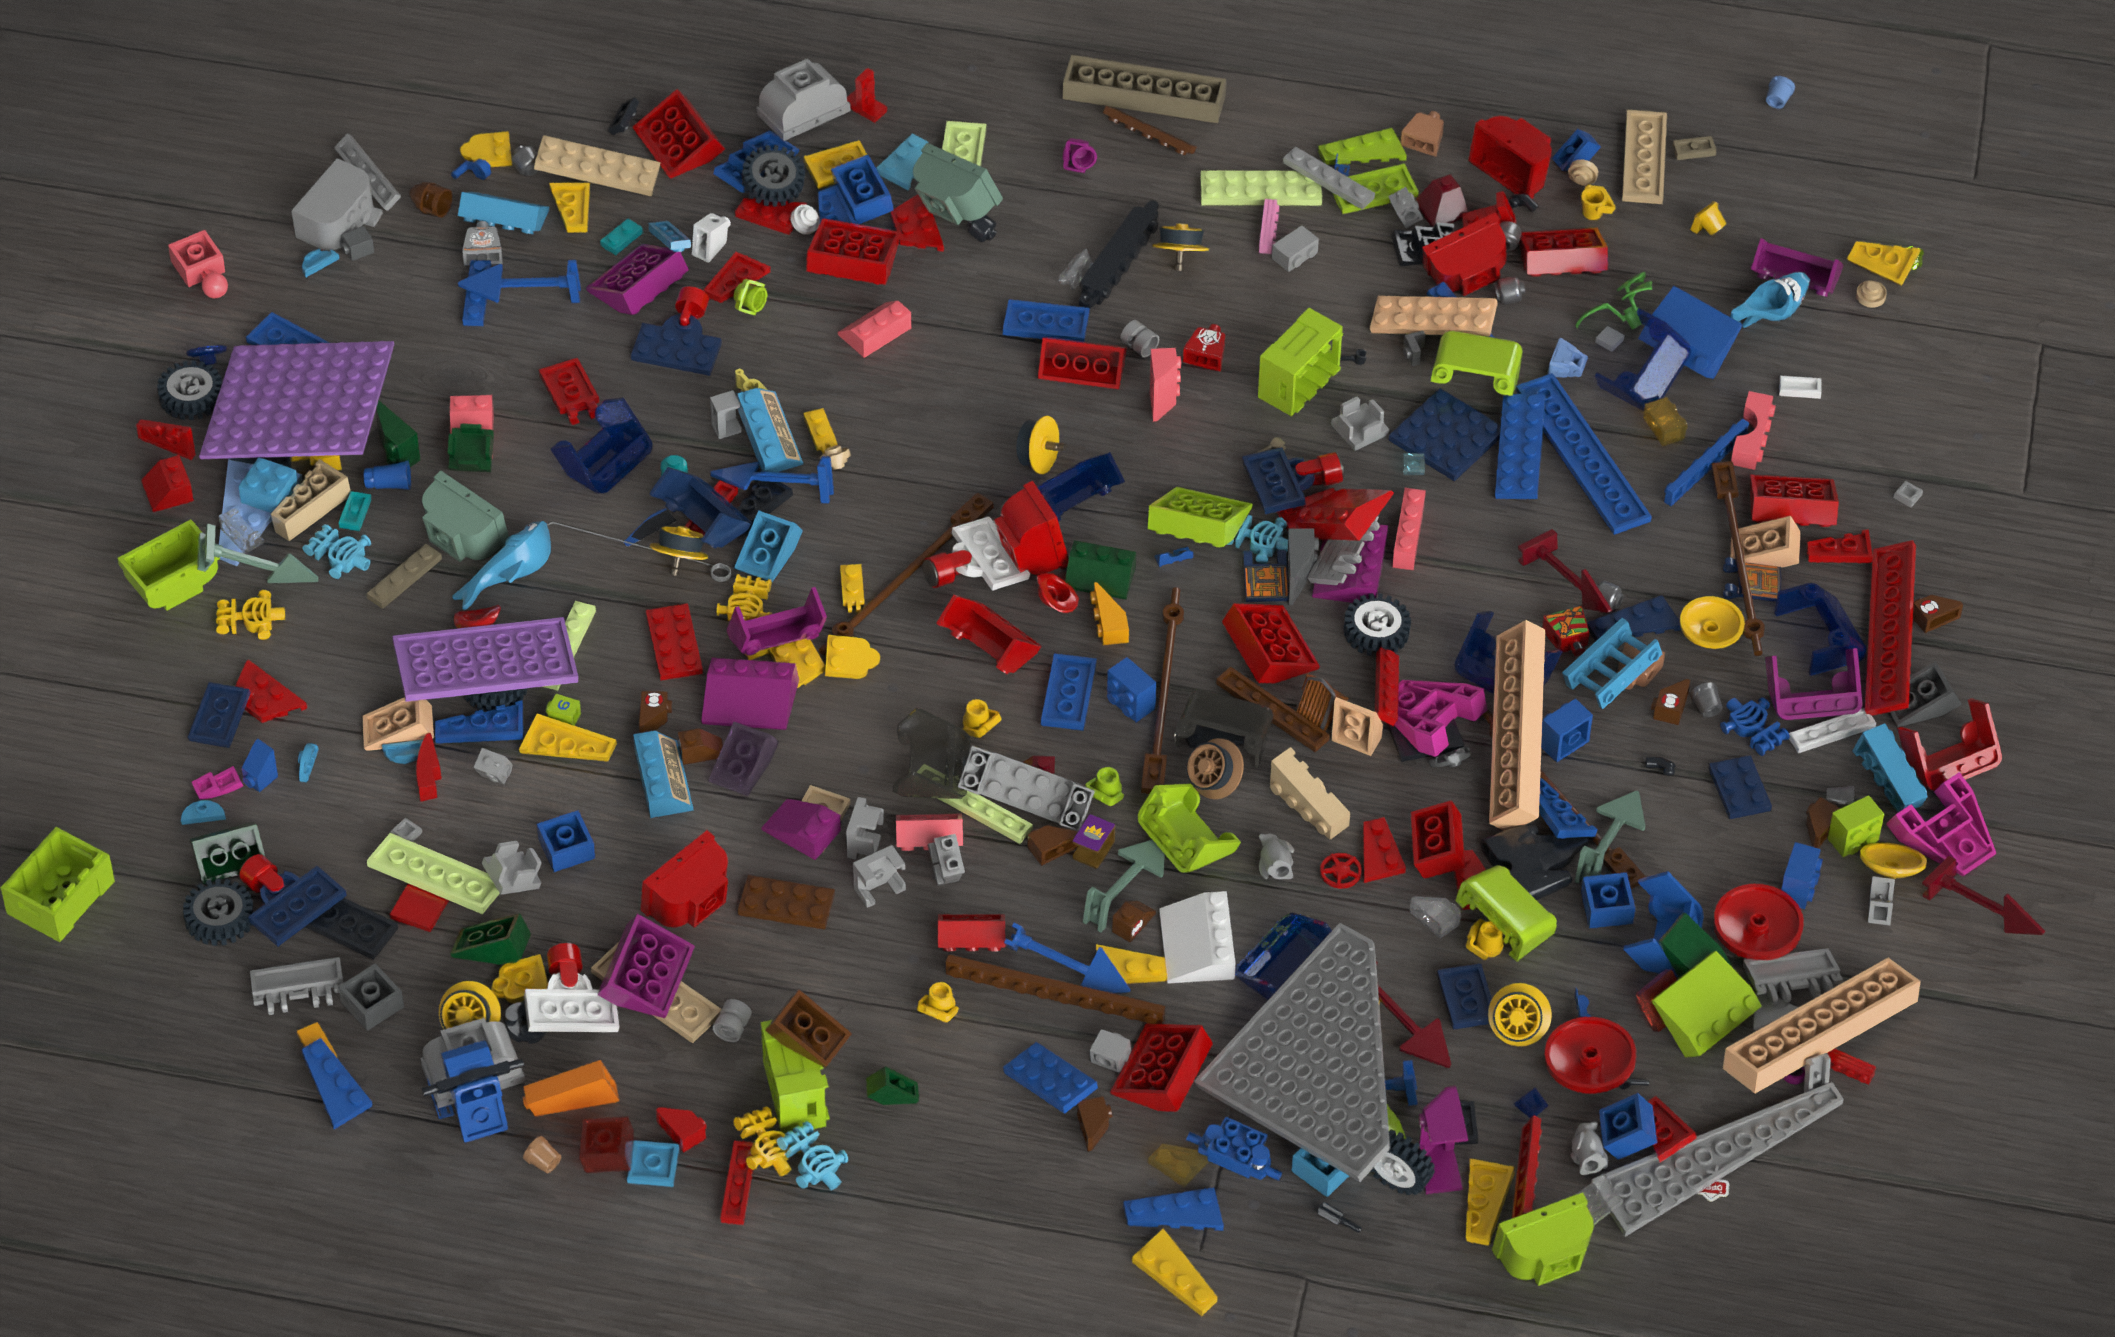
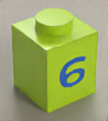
M556 694L553 700L548 702L546 713L549 718L575 726L581 716L580 701Z

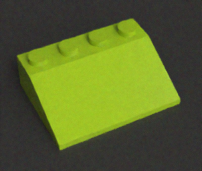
M1175 487L1149 505L1148 529L1154 530L1157 534H1171L1179 539L1189 538L1193 539L1196 543L1207 542L1211 543L1214 547H1224L1236 536L1252 509V503Z
M1713 951L1651 1000L1685 1057L1701 1056L1762 1007L1748 983L1717 951Z

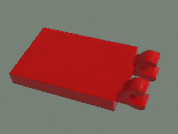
M578 358L539 369V375L560 415L567 413L571 425L580 423L577 418L578 412L587 409L590 419L599 417L597 413V403H600L599 396Z

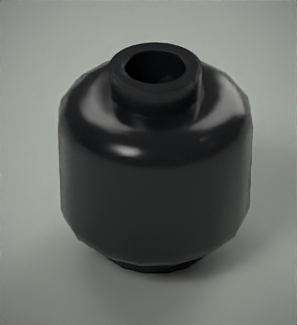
M988 215L967 223L968 233L981 243L987 239L991 241L997 234L995 230L997 223Z

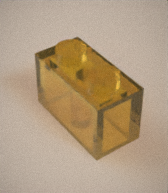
M1668 397L1645 404L1643 419L1662 446L1685 439L1687 422L1684 418H1681L1675 404H1672Z

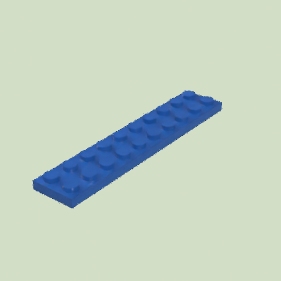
M1551 373L1517 385V394H1545L1543 432L1613 535L1651 522L1652 516L1555 375Z

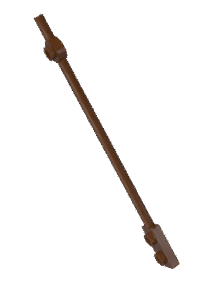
M1733 462L1712 463L1711 470L1717 499H1724L1746 609L1747 620L1745 621L1743 635L1752 641L1754 655L1761 656L1763 652L1760 638L1764 635L1765 625L1761 620L1756 619L1733 503V498H1738V487Z
M977 492L951 516V523L953 525L849 622L836 623L832 628V635L854 637V628L923 564L925 558L932 556L953 537V527L982 519L994 508V502ZM827 642L819 649L822 655H826Z
M1178 587L1172 589L1171 603L1163 609V621L1168 624L1153 751L1152 754L1145 753L1141 793L1150 794L1155 785H1164L1167 755H1161L1176 625H1179L1184 620V609L1179 605L1181 590Z
M1487 710L1482 716L1490 724L1489 734L1493 738V715ZM1540 769V778L1545 780L1556 792L1559 793V799L1567 801L1569 804H1571L1570 801L1547 777V775ZM1572 805L1571 810L1576 815L1580 814L1578 810ZM1596 833L1595 837H1590L1597 846L1602 840L1598 833ZM1608 847L1603 860L1605 867L1612 874L1627 873L1631 889L1640 885L1638 883L1639 879L1646 877L1620 847L1614 850Z

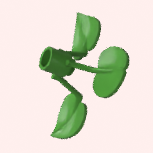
M1645 271L1625 281L1617 289L1618 292L1625 287L1627 294L1623 296L1622 300L1629 297L1632 305L1623 311L1625 313L1624 316L1608 303H1603L1586 311L1576 322V328L1588 315L1599 310L1609 309L1621 318L1622 322L1627 320L1633 330L1646 322L1639 308L1636 307L1633 298L1637 292L1652 290L1653 282H1645L1630 291L1629 288L1632 283L1644 281Z

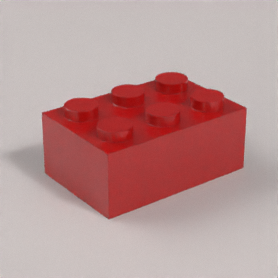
M1453 801L1412 811L1411 825L1414 865L1422 877L1426 879L1465 868L1462 815Z

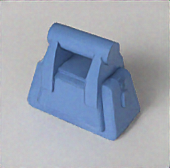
M1560 338L1549 363L1547 375L1553 373L1555 377H1581L1588 356L1581 353L1566 340Z

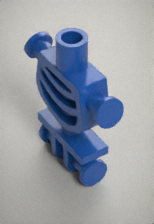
M1761 697L1758 703L1751 700L1745 705H1742L1736 698L1728 701L1726 707L1732 713H1730L1729 722L1723 721L1720 724L1724 734H1728L1733 729L1741 737L1753 736L1750 741V747L1752 749L1755 747L1756 752L1760 756L1765 755L1767 750H1773L1774 745L1779 746L1783 740L1790 739V735L1785 728L1779 730L1780 723L1778 721L1766 729L1764 728L1768 715L1765 709L1770 707L1767 699Z

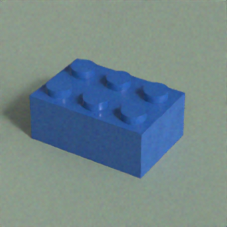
M869 155L831 169L834 183L838 186L856 224L864 223L894 211L891 195Z

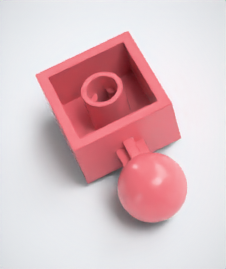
M205 230L168 245L171 263L188 287L202 282V290L206 296L217 299L225 295L228 289V282L222 275L225 272L223 255Z

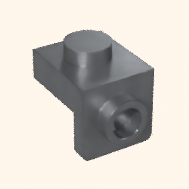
M1424 331L1405 335L1403 353L1405 358L1409 359L1412 366L1420 365V348H1423L1425 345Z

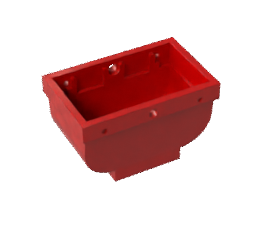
M1494 116L1487 120L1481 119L1475 124L1468 161L1514 194L1526 193L1533 199L1534 194L1545 185L1552 153L1550 146L1551 138L1523 118L1517 121L1506 116Z
M1496 212L1422 247L1424 269L1428 276H1432L1436 285L1445 282L1452 292L1461 290L1463 296L1499 280L1500 270L1504 267L1507 259L1506 237Z
M1032 480L1023 485L1024 489L1011 496L1005 502L1001 510V516L994 519L1000 543L1018 571L1021 573L1028 569L1031 574L1040 575L1058 568L1061 570L1068 567L1069 557L1057 516Z
M706 830L643 881L640 910L647 917L651 915L660 924L667 927H680L689 923L695 928L726 903L728 857L724 849L715 841V836Z

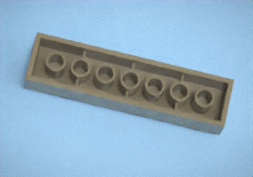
M1071 55L1063 81V99L1212 123L1219 122L1226 96V79L1076 55Z

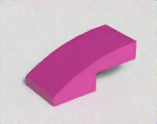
M234 766L215 776L209 772L192 781L200 800L222 796L243 787Z

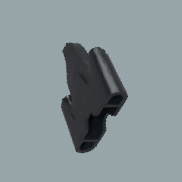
M1534 823L1519 825L1483 838L1480 841L1481 849L1492 867L1499 865L1507 868L1510 875L1536 900L1568 887L1572 883L1571 874L1567 870L1560 869L1567 866L1575 854L1580 852L1584 846L1588 847L1589 843L1587 837L1562 839L1557 838L1554 834L1539 835L1538 828Z

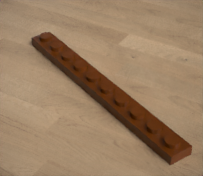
M949 954L946 960V975L954 978H963L975 983H984L996 988H1005L1021 994L1026 993L1042 999H1051L1063 1004H1072L1084 1009H1093L1105 1014H1114L1148 1024H1164L1165 1006Z

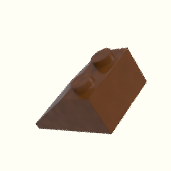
M800 989L790 997L765 1029L767 1033L783 1046L824 1068L827 1067L852 1034Z

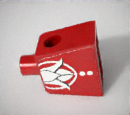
M1211 324L1208 329L1197 328L1184 346L1183 362L1221 371L1226 335L1221 332L1220 326Z

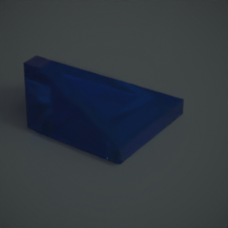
M1533 1088L1513 1103L1529 1118L1533 1115H1539L1549 1106L1536 1088Z

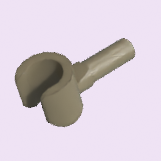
M1276 437L1268 447L1256 453L1281 447L1285 450V442Z

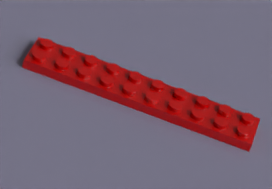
M1913 540L1873 549L1865 713L1872 716L1909 708L1916 544Z

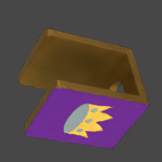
M1089 814L1073 839V844L1078 846L1073 854V860L1098 869L1115 843V824Z

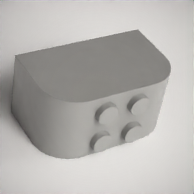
M337 158L293 208L292 217L296 238L323 250L341 248V243H343L342 234L360 228L364 223H367L373 210L368 174L364 170Z

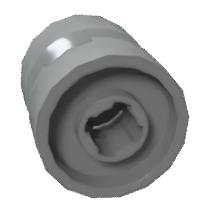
M1137 320L1129 322L1123 329L1120 337L1124 344L1133 348L1142 357L1151 355V349H1156L1159 344V336Z
M736 999L727 1000L713 1025L714 1033L722 1040L737 1042L744 1031L743 1027L747 1025L752 1015L751 1009L742 1001Z

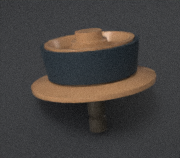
M1226 739L1210 740L1198 745L1190 753L1186 765L1187 777L1202 796L1209 799L1225 798L1237 788L1241 781L1244 768L1243 758L1240 750L1231 741Z

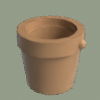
M539 1136L528 1146L523 1159L548 1174L559 1164L561 1155L548 1143V1140L543 1136Z

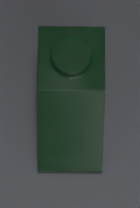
M886 1066L866 1078L867 1097L882 1105L916 1104L919 1102L918 1082Z

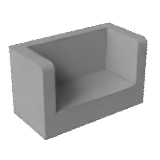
M732 390L710 397L711 424L717 437L722 439L741 433L742 428L736 418V409L740 408V402L735 392Z

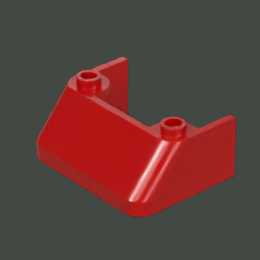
M953 595L936 622L937 625L952 630L950 634L959 640H962V638L969 639L997 660L996 668L1006 674H1009V672L1015 673L1032 659L1042 647L988 606L958 595Z
M1972 698L1968 699L1973 720L1966 722L1960 730L1962 742L1929 756L1926 755L1924 747L1921 746L1917 731L1904 727L1897 728L1906 760L1914 768L1916 775L1927 789L1935 791L1945 781L1959 772L1966 780L1993 769L2000 764L2002 753L1989 703Z

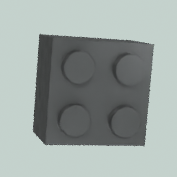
M376 963L339 986L341 1003L367 1031L404 1008L402 991Z

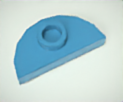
M320 249L311 251L304 257L302 263L303 274L305 277L310 276L337 261L339 254L333 250H330V252L321 251Z
M423 740L383 744L382 750L390 761L407 764L418 759V753Z
M307 743L304 750L299 752V781L301 782L309 780L319 750L317 744Z
M201 800L190 804L185 808L181 816L182 825L226 820L223 808L218 803L209 800Z

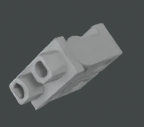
M956 834L934 838V843H929L928 849L932 864L939 863L933 866L937 886L959 881L965 870Z

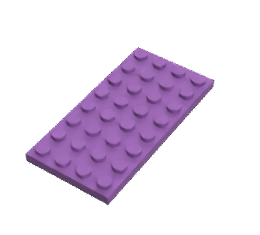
M564 617L393 636V646L406 702L578 683V673Z

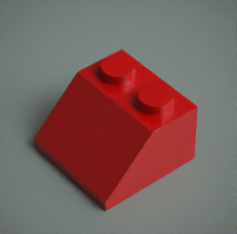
M180 455L158 461L141 480L153 513L194 501L191 483Z

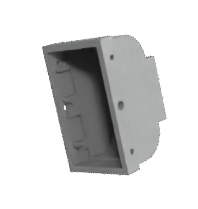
M808 58L774 73V80L763 88L759 97V106L757 107V115L783 141L850 111V103L847 101L845 88L820 64L812 63Z
M485 1018L442 1030L440 1037L431 1040L425 1045L422 1051L423 1057L420 1058L422 1068L430 1085L446 1079L441 1053L479 1041H486L494 1064L517 1060L518 1057L505 1025L501 1022L486 1023ZM522 1068L498 1076L501 1089L525 1082ZM449 1091L433 1094L437 1108L454 1104Z

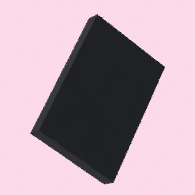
M1453 718L1445 727L1449 745L1440 754L1464 747L1456 721ZM1389 725V730L1401 762L1431 756L1419 752L1395 726Z

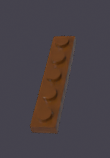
M1106 106L1103 111L1104 114L1109 116L1108 120L1117 124L1121 121L1125 123V128L1134 132L1136 129L1142 131V136L1151 140L1153 137L1159 139L1158 143L1169 148L1170 145L1176 147L1175 151L1186 156L1187 153L1194 154L1197 148L1114 107Z

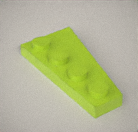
M1393 128L1318 146V153L1326 165H1335L1337 153V164H1350L1351 161L1369 163V160L1381 159V162H1389L1392 158H1399V161H1405L1407 158V154Z

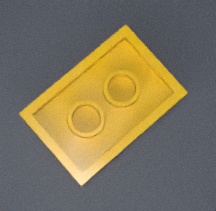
M859 140L804 156V164L817 188L820 189L835 184L832 168L863 157L867 153Z

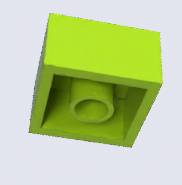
M1868 795L1833 812L1828 835L1829 842L1842 857L1857 853L1865 845L1877 843L1884 818L1883 811Z

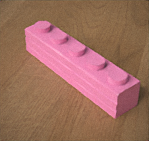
M1265 199L1259 253L1272 254V245L1275 243L1273 240H1276V232L1274 231H1277V223L1275 221L1278 222V214L1276 212L1279 213L1280 206L1277 205V200Z

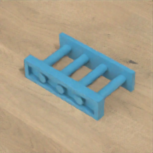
M1621 618L1566 668L1562 674L1566 686L1573 690L1581 683L1595 692L1599 708L1603 710L1653 662H1656L1662 655V651L1656 639L1647 646L1633 637L1628 621ZM1623 643L1630 644L1639 650L1640 653L1632 660L1617 650ZM1609 656H1612L1626 666L1616 673L1602 664V662ZM1594 670H1597L1611 680L1601 687L1587 678V676Z

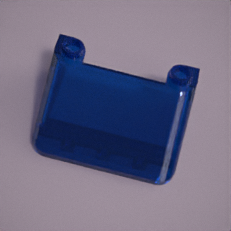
M1296 913L1286 914L1235 967V976L1269 1000L1332 930L1326 922Z

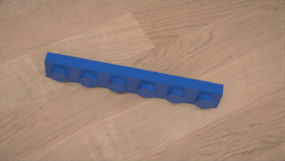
M1741 419L1737 424H1733L1724 436L1721 435L1712 447H1708L1699 459H1695L1686 471L1683 470L1673 483L1670 482L1664 491V503L1672 506L1711 470L1712 463H1719L1734 448L1736 437L1748 434L1749 422Z

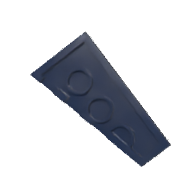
M1662 595L1587 622L1589 633L1595 641L1621 618L1628 621L1632 636L1640 637L1643 636V633L1650 632L1661 634L1665 630L1670 629L1681 631L1680 620Z

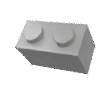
M1300 226L1272 245V259L1289 272L1318 253L1319 238L1305 227Z

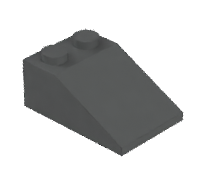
M1314 529L1288 530L1287 571L1289 605L1295 603L1308 581L1307 577L1313 568V564L1318 560V552L1314 550L1319 548V539L1314 537Z
M1935 661L1910 676L1909 708L1890 713L1897 726L1902 727L1943 716L1962 704Z

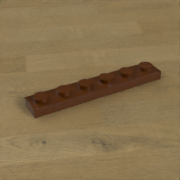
M1231 666L1216 679V684L1313 752H1317L1329 741L1330 735Z

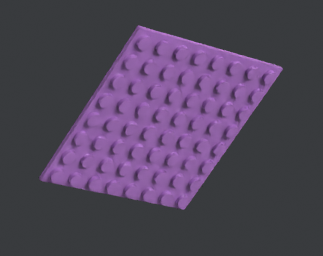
M394 341L234 346L199 455L200 459L362 455L393 351Z

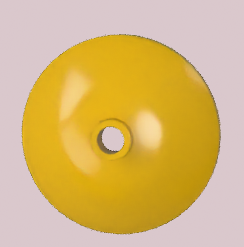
M1705 596L1692 600L1683 608L1680 616V627L1683 634L1694 644L1711 649L1724 648L1734 644L1743 634L1745 625L1743 614L1736 605L1726 599L1714 596Z
M1872 843L1865 845L1860 850V859L1863 863L1884 877L1896 879L1912 876L1924 870L1927 863L1923 854L1915 849L1899 844Z

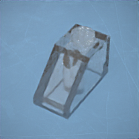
M1418 896L1411 898L1410 913L1440 939L1460 925V909L1446 898Z

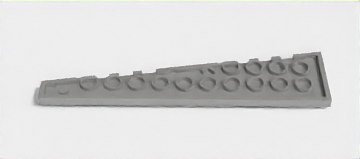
M1830 1082L1699 1135L1697 1139L1661 1163L1655 1153L1593 1178L1591 1185L1626 1237L1843 1104V1097L1833 1082Z

